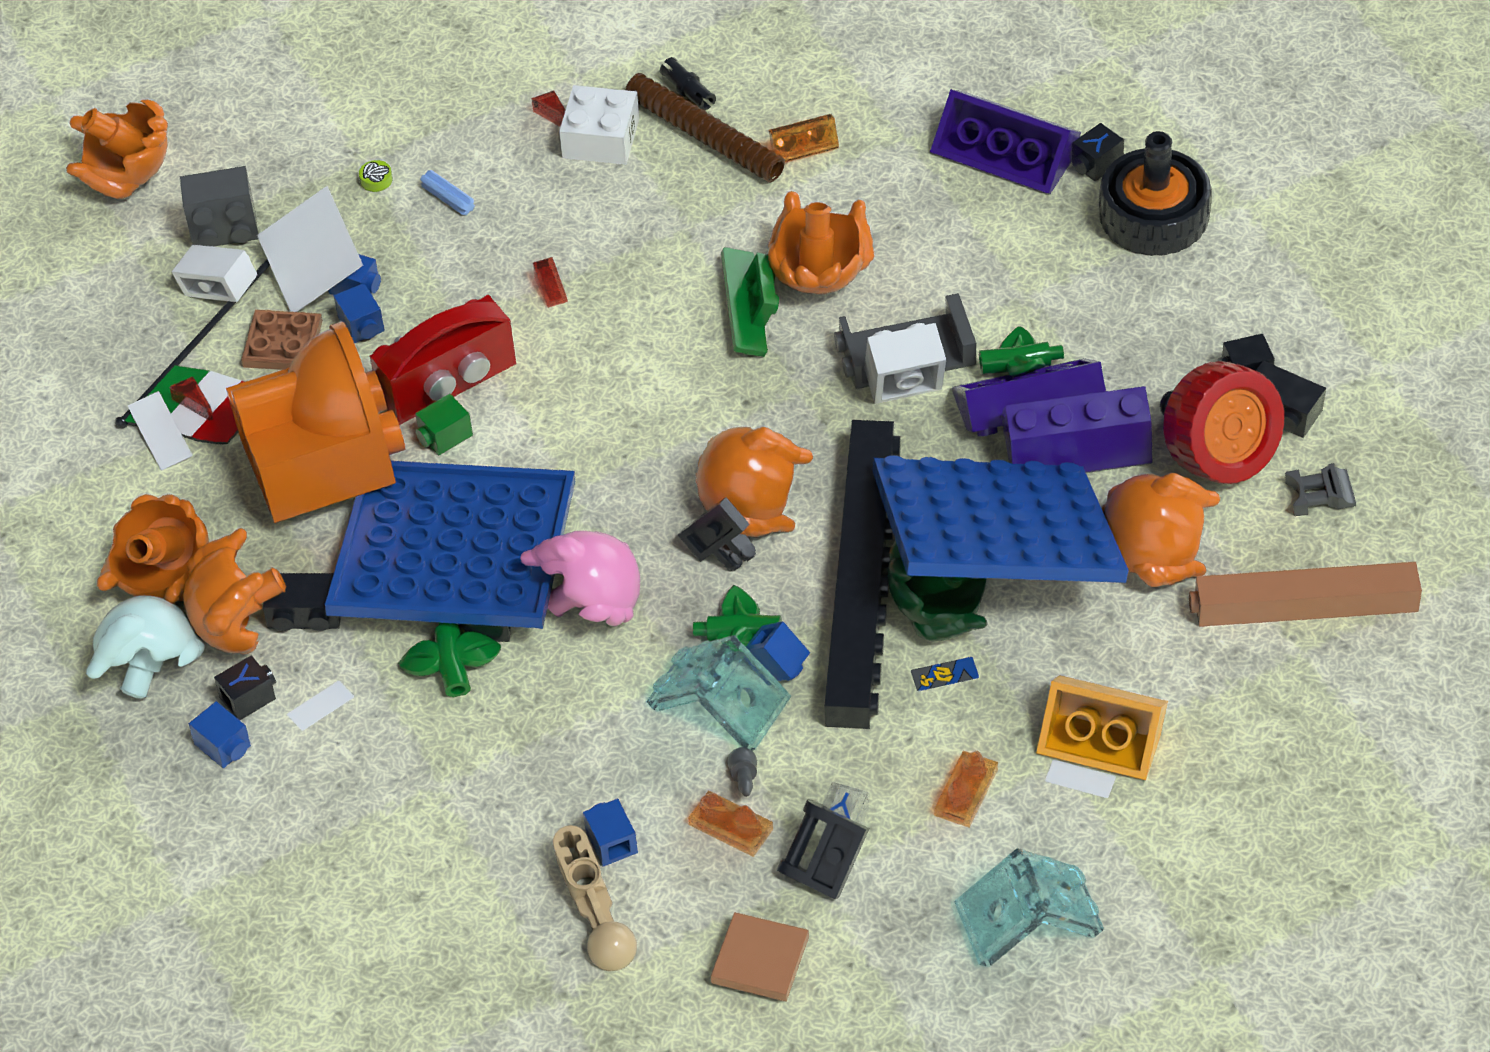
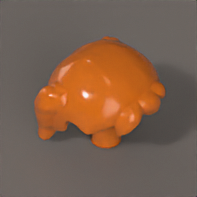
M141 100L140 102L142 103L130 102L126 106L128 110L126 114H103L96 108H92L84 116H73L69 123L71 128L85 134L82 163L76 162L67 165V173L78 177L90 188L105 196L124 199L132 195L138 186L149 181L158 172L165 159L168 147V123L164 118L163 108L155 101Z
M794 191L788 192L784 198V208L777 218L768 242V261L775 276L783 284L803 293H832L851 283L857 274L866 269L874 259L873 239L867 223L864 201H855L849 214L845 215L830 213L831 207L821 202H814L805 208H801L798 193Z
M734 427L722 431L708 441L707 447L699 457L695 479L699 499L703 507L708 511L727 497L750 524L740 533L747 537H759L779 531L791 532L795 528V522L782 513L787 504L793 481L794 465L810 463L813 459L812 452L798 447L782 434L774 432L767 427L757 429Z
M1169 473L1162 477L1154 474L1137 475L1109 490L1107 501L1102 506V511L1129 572L1136 573L1150 587L1173 585L1186 578L1205 575L1206 566L1194 559L1199 550L1204 526L1203 508L1216 506L1220 501L1218 493L1206 490L1190 478L1183 477L1177 473Z
M149 494L139 496L132 502V510L126 512L113 527V544L103 563L100 577L97 579V587L101 591H107L118 586L132 596H155L172 604L177 601H184V587L189 576L187 564L199 548L209 543L207 528L197 516L193 505L188 500H180L172 494H166L160 498Z
M239 528L228 536L207 543L199 548L189 559L187 564L189 576L185 582L183 599L188 621L202 640L220 651L245 655L255 651L259 640L257 641L259 636L257 632L245 629L249 621V615L261 610V603L282 592L285 593L286 585L279 571L273 567L262 574L253 572L247 577L235 562V557L238 550L245 543L247 532L245 529Z

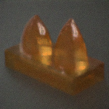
M832 114L768 130L772 151L777 155L783 156L785 162L839 148L835 118Z
M963 751L934 808V816L970 828L998 771V762L984 758L979 751L971 753Z
M709 790L688 817L690 826L752 857L755 856L773 831V822L754 813L749 806H739Z

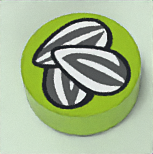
M380 160L369 161L362 165L359 170L361 186L371 192L387 189L393 181L390 165Z

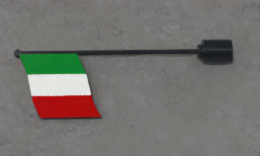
M268 259L256 270L258 275L247 290L270 266ZM228 301L138 399L141 400L159 391L184 438L210 444H228L238 434L226 388L245 381L209 370L178 366L236 302ZM129 409L122 417H116L115 419L116 426L121 429L126 428L128 425L138 426Z

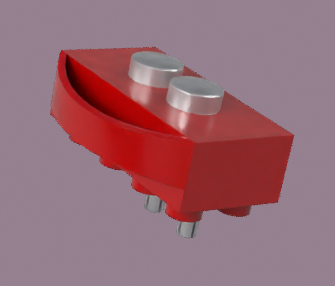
M489 294L479 300L471 299L464 305L456 306L432 316L414 327L404 336L396 337L393 344L381 345L370 355L372 370L375 371L387 406L386 411L393 410L399 425L416 417L415 413L449 393L455 397L517 364L511 321Z

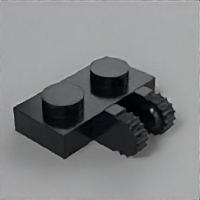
M727 497L686 526L678 534V537L700 562L714 554L725 565L724 567L727 570L735 571L741 567L743 560L748 562L756 555L755 546L750 542V539L746 535L740 534L750 524Z

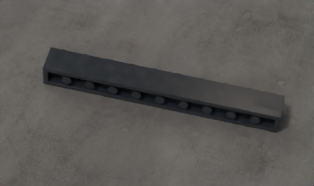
M852 420L824 705L825 727L870 729L871 715H878L879 693H873L874 685H881L882 663H876V655L883 656L884 633H878L879 626H886L887 604H881V597H888L889 594L888 575H883L884 568H888L890 564L889 551L891 547H886V540H893V531L872 469L874 458L900 457L901 436H894V421Z

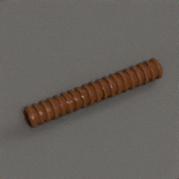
M637 73L629 80L626 90L637 91L638 104L643 108L648 109L651 113L663 118L666 122L678 127L688 135L694 136L696 140L702 141L703 144L710 146L713 150H717L718 153L725 155L726 158L732 159L733 162L740 164L741 167L748 169L751 173H755L766 182L771 183L781 175L785 165L783 156L777 155L766 146L753 141L751 137L738 132L736 128L730 127L729 124L722 122L719 118H715L712 114L707 113L704 109H700L682 96L669 91L667 87L654 82L652 78L646 77L643 73Z

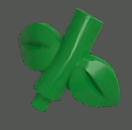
M1021 326L1015 328L1005 338L999 349L979 350V364L982 375L1008 372L1009 376L1026 375L1045 366H1051V360L1064 359L1062 345L1049 346L1048 342L1036 343L1033 336Z
M733 585L721 603L720 616H708L707 622H693V636H707L708 642L714 641L715 647L733 653H743L742 651L761 626L782 622L781 615H760V608L756 601L742 588Z
M438 622L439 625L434 630L435 641L423 640L416 643L405 653L398 664L401 670L415 676H426L439 672L447 696L457 697L466 695L470 692L471 687L464 666L478 667L491 662L499 654L501 644L477 632H466L461 635L460 627L456 623Z

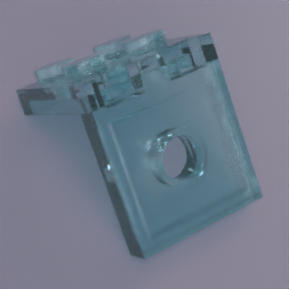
M733 635L711 642L707 640L700 645L689 648L685 646L677 651L672 657V666L667 673L655 681L653 684L654 691L646 702L654 711L658 712L698 701L741 747H746L753 751L756 750L791 698V695ZM742 690H745L750 697L748 708L741 702L740 695Z
M1016 848L957 898L954 903L978 964L986 967L992 966L1042 923L1091 938L1100 934L1104 927L1098 915L1099 908L1089 894L1083 872L1075 865ZM1001 904V914L995 921V909Z

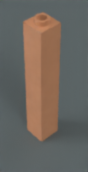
M1416 562L1196 576L1195 591L1189 592L1190 613H1197L1199 627L1419 612L1422 588Z

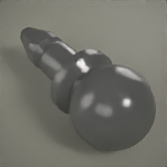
M739 747L730 753L727 763L732 779L738 783L739 791L743 796L747 797L753 789L752 780L757 775V757L751 749Z

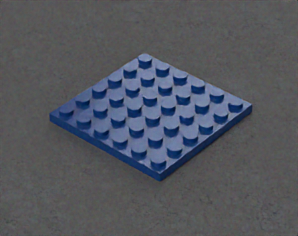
M899 456L874 458L872 471L906 573L909 576L1127 582L1128 567L1083 466L1070 462L1061 463L1060 465H1044L1037 461H1028L1025 464H1012L1004 460L974 462L966 458H960L955 461H941L933 457H923L920 460L904 459Z
M391 461L396 483L356 496L326 599V616L543 629L555 574L549 575L545 573L541 566L524 565L520 557L523 552L533 549L544 540L564 535L576 482L575 471Z

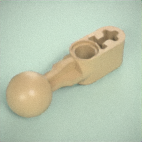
M564 826L555 833L553 846L556 861L568 891L575 901L580 915L589 920L593 930L587 943L589 957L602 970H621L627 967L636 955V938L626 925L614 922L610 912L613 902L586 833L577 826ZM569 848H574L578 852V859L573 861ZM582 878L594 879L588 885L577 884Z

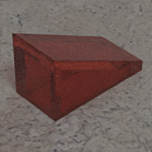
M554 90L531 98L533 112L561 127L566 110Z
M553 257L533 262L535 281L547 307L568 302Z
M194 377L169 387L172 400L209 421L213 420L211 406Z

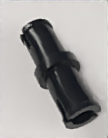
M674 57L664 61L672 70L662 64L660 73L676 86V91L681 96H687L695 105L705 111L711 108V106L703 98L708 99L713 105L715 104V94L711 93L700 83V78L694 72H688Z

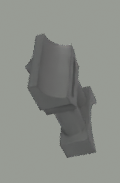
M1331 463L1321 469V473L1300 476L1299 469L1285 472V483L1294 488L1299 494L1297 501L1293 504L1294 516L1308 515V507L1328 504L1329 507L1337 509L1356 506L1347 469L1337 468L1334 463ZM1324 487V490L1309 493L1304 491Z

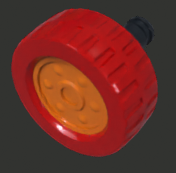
M1216 361L1198 366L1186 374L1174 390L1165 393L1160 401V411L1164 415L1163 431L1165 443L1170 455L1184 470L1212 482L1236 484L1258 474L1270 462L1282 438L1284 408L1279 392L1265 375L1239 364Z

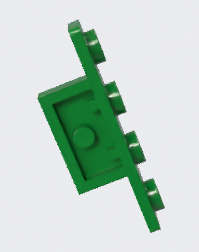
M724 247L721 251L733 350L738 353L764 357L768 352L765 326L771 315L776 314L779 306V296L775 294L774 288L775 274L769 264L768 254L757 252L754 255L753 252Z

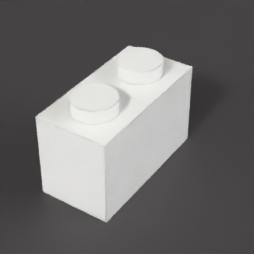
M192 245L172 271L185 296L238 302L258 275L245 250Z

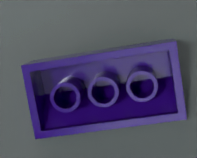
M950 89L930 152L1051 194L1072 162V142L1080 137L1081 132L964 91Z
M1083 358L1046 366L1026 375H1004L952 387V392L966 430L977 432V436L981 437L998 433L997 427L1003 426L1001 414L1006 405L1106 392L1101 362Z
M1146 386L1006 405L1001 414L1008 460L1012 464H1025L1028 461H1037L1044 465H1060L1061 463L1070 462L1083 466L1085 472L1088 473L1153 463L1152 422Z

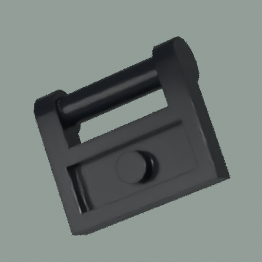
M807 799L803 808L805 815L785 859L781 858L777 871L833 899H838L870 828L828 809L821 803ZM821 820L827 823L806 870L799 864L818 821Z

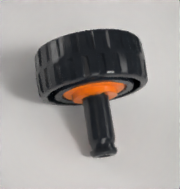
M1156 131L1146 137L1145 148L1128 152L1109 165L1102 176L1099 191V219L1105 233L1120 247L1137 254L1149 256L1174 254L1187 249L1197 242L1207 229L1212 203L1210 179L1202 166L1191 157L1172 150V138L1165 132Z

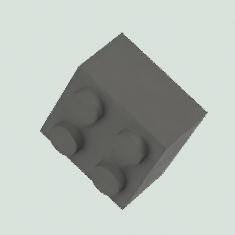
M246 166L179 176L183 208L192 245L215 247L258 240L257 235L259 232L256 211Z

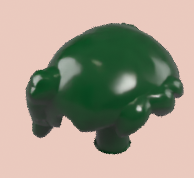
M894 540L889 551V590L896 606L911 621L919 637L927 641H943L958 637L972 630L983 629L987 626L986 618L977 614L985 591L987 578L909 576L906 573L896 540Z

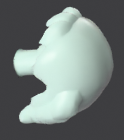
M135 596L113 607L98 626L93 637L94 654L86 669V674L92 679H97L110 667L129 663L120 689L126 695L142 699L148 697L147 693L154 672L161 671L165 660L179 656L178 666H185L201 656L205 644L193 630L187 615L177 606L155 596Z

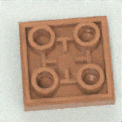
M255 310L241 360L243 368L275 370L289 368L300 349L320 333L323 321L322 315L320 313Z
M734 912L711 974V983L787 1002L809 939V930Z

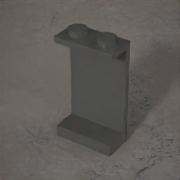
M959 293L945 296L946 314L854 333L850 332L846 316L839 317V331L834 332L835 345L838 352H844L845 357H842L843 370L846 378L852 377L855 389L869 387L864 369L867 337H871L883 330L891 332L904 330L916 323H924L925 325L936 323L946 357L945 371L976 365L977 343Z

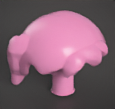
M573 531L562 536L546 539L533 549L521 554L520 559L524 565L541 566L542 570L549 575H563V583L551 590L548 610L555 616L561 617L565 612L576 606L583 608L579 615L584 619L595 622L606 620V624L610 626H618L632 619L634 614L633 608L640 595V572L634 554L627 543L602 532Z

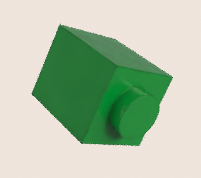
M450 393L415 413L418 429L415 432L418 440L424 447L430 446L438 456L473 436L470 414Z

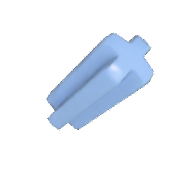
M428 170L426 174L421 176V186L462 215H468L470 211H473L475 207L473 204L474 199L432 170Z

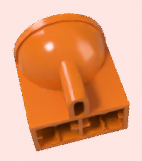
M343 321L330 325L329 330L309 340L296 354L289 368L226 388L241 443L274 523L396 483L389 455L406 450L403 435L393 410L378 414L387 410L380 382L374 370L365 373L353 339Z

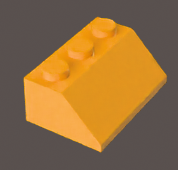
M1059 675L1051 681L1036 753L1146 780L1161 736L1168 701Z

